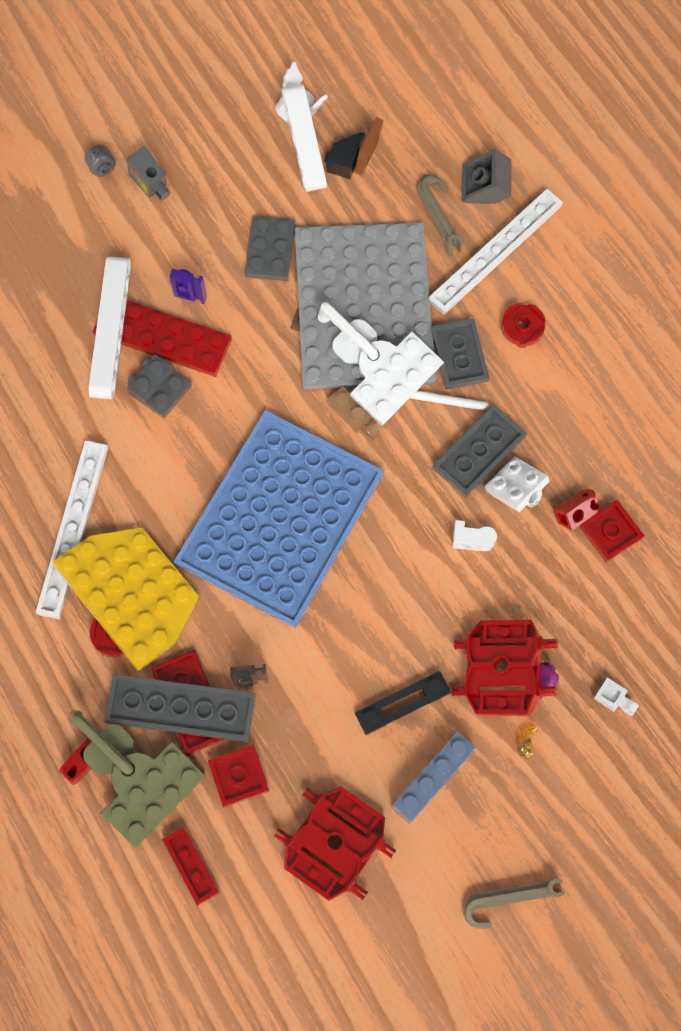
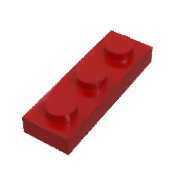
M185 827L162 839L197 906L219 894Z

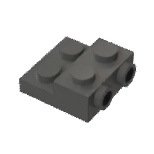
M154 355L152 359L148 357L144 360L141 366L142 370L138 375L133 374L129 378L127 389L132 397L165 419L192 384L174 371L173 366L157 355Z

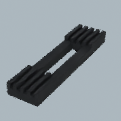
M439 671L355 712V716L366 736L427 704H431L449 695L451 691ZM420 689L423 690L425 697L385 717L383 716L380 709Z

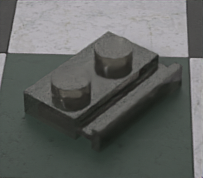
M262 664V668H255V665L230 667L234 687L250 689L253 688V685L258 684L260 680L268 683L266 664Z

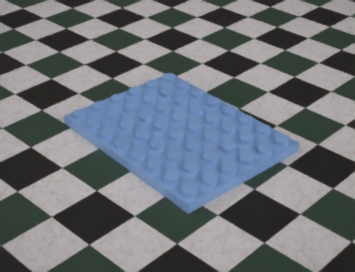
M265 410L175 558L174 564L296 629L384 475V470Z

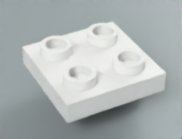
M514 456L484 488L487 493L520 512L526 505L534 507L539 503L542 497V489L550 481L546 474Z

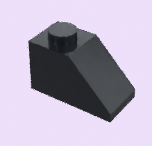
M359 132L333 143L331 151L327 150L324 158V163H327L328 173L351 179L360 151L359 146L365 133Z

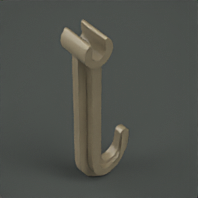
M428 176L419 182L417 193L446 244V253L449 256H453L454 247L461 253L463 239L455 234L429 188L431 184H435L443 193H446L448 187L442 179Z
M553 878L545 882L473 894L464 903V918L470 926L476 929L491 928V922L475 921L473 919V912L476 909L551 896L560 897L565 892H554L553 885L563 881Z

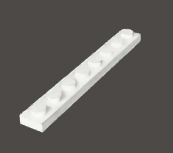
M546 189L429 297L430 303L445 315L562 207L563 202Z
M90 441L84 442L36 609L37 615L55 619L61 618L69 585L54 568L52 561L83 540L108 451V446L105 444Z

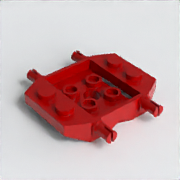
M480 620L468 634L467 640H454L455 650L467 649L468 668L465 676V686H452L451 689L453 691H451V695L465 696L476 715L530 716L540 697L556 696V686H541L540 683L542 650L544 648L558 649V639H543L532 620ZM501 660H507L508 666L506 670L498 671L497 663ZM479 687H525V690H479Z
M341 786L322 795H318L307 787L302 796L314 803V807L294 836L288 835L281 828L277 830L279 834L275 833L273 836L286 846L284 869L328 901L346 892H352L363 901L364 895H367L369 891L359 886L355 880L375 850H380L390 859L396 852V849L384 842L385 839H383L385 817ZM330 809L369 838L366 839L327 810ZM337 835L342 839V846L339 849H331L328 846V839L331 836ZM302 846L308 849L317 857H319L321 860L326 862L328 865L333 867L335 870L340 872L343 876L340 878L332 871L327 869L325 866H323L321 863L316 861L314 858L309 856L307 853L302 851Z

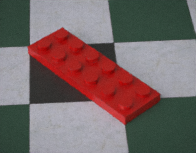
M127 300L121 345L153 356L157 355L164 360L213 377L217 376L231 344L232 336ZM97 323L93 329L94 335H96Z

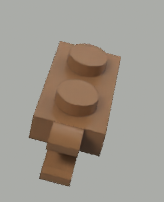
M344 386L327 399V404L356 433L363 429L372 440L379 435V427L371 422L374 418L350 396V392Z

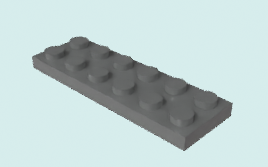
M113 674L104 722L107 724L249 742L256 693Z

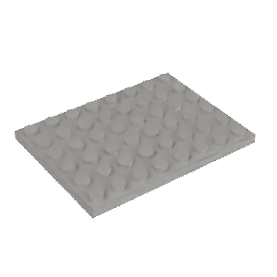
M423 223L295 228L303 390L341 388L342 386L354 388L364 380L360 374L358 363H345L333 351V341L342 331L331 320L326 323L318 320L320 306L323 302H328L349 323L357 319L366 321L376 331L377 341L390 342L397 347L413 332L434 352ZM436 372L423 385L436 384Z

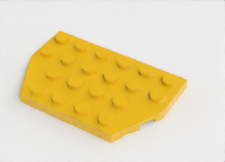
M143 528L89 536L52 561L54 568L137 671L177 643L192 610L199 600V595Z

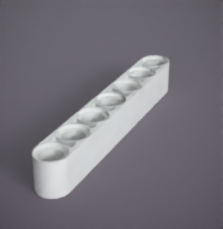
M106 258L89 380L90 398H114L131 270L130 258Z

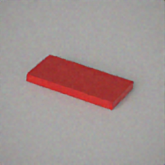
M195 650L150 668L155 680L210 687ZM177 733L186 756L225 740Z

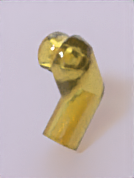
M531 722L516 737L517 752L524 759H531L535 753L534 749H532L531 738L539 729Z

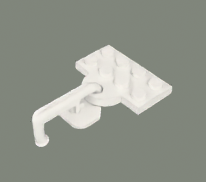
M323 302L320 306L318 320L322 323L331 320L342 331L333 341V351L345 363H358L360 374L364 378L350 393V396L381 426L444 363L413 332L396 347L390 342L377 341L376 331L366 321L357 319L349 323L328 302Z

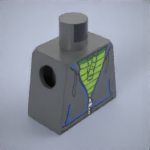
M145 146L127 158L128 175L149 198L156 194L162 201L170 195V191L166 187L164 171Z

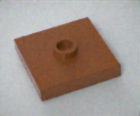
M378 117L375 118L367 137H363L359 146L360 151L354 172L356 174L363 175L378 144L383 126V120Z

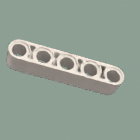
M300 84L282 88L283 101L305 192L327 188L304 85Z

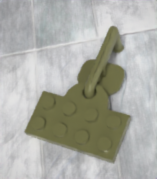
M74 710L69 714V721L75 724L92 741L84 750L83 757L85 762L97 774H111L112 786L118 794L100 813L135 848L205 777L171 741L152 759L144 753L133 752V739L122 727L109 725L100 733L83 716L81 711Z

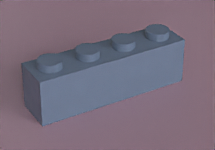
M457 731L395 801L392 809L408 824H411L472 755L476 747Z

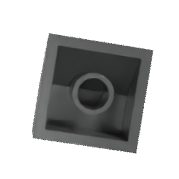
M493 149L462 164V201L464 203L495 204L511 197V159L497 149Z

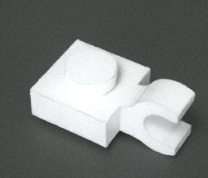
M609 678L605 680L594 700L615 712L617 707H620L630 716H633L639 706L625 697L627 689Z

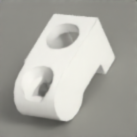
M455 521L452 548L489 551L494 547L497 533L493 528L488 526L480 529L464 527L465 521Z

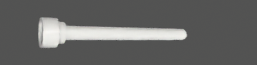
M416 391L410 397V399L484 411L489 408V404L484 401Z

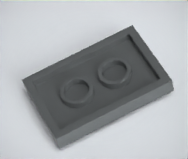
M253 216L245 277L288 281L296 225L295 220Z
M474 319L431 326L436 354L444 362L440 370L445 390L489 382V374Z

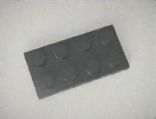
M493 405L433 465L432 469L466 498L526 438L527 433Z

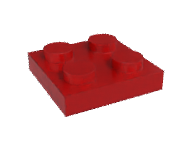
M618 500L579 525L606 563L645 537Z
M254 744L208 760L223 808L270 792Z

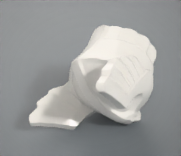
M295 61L291 63L290 68L286 71V75L283 76V88L300 85L303 80ZM305 90L312 117L328 96L324 95L314 103L312 94ZM282 96L274 108L277 114L289 123Z

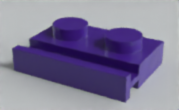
M172 269L170 281L174 297L194 302L198 299L201 300V304H204L207 295L203 276L195 278L194 274L188 270Z

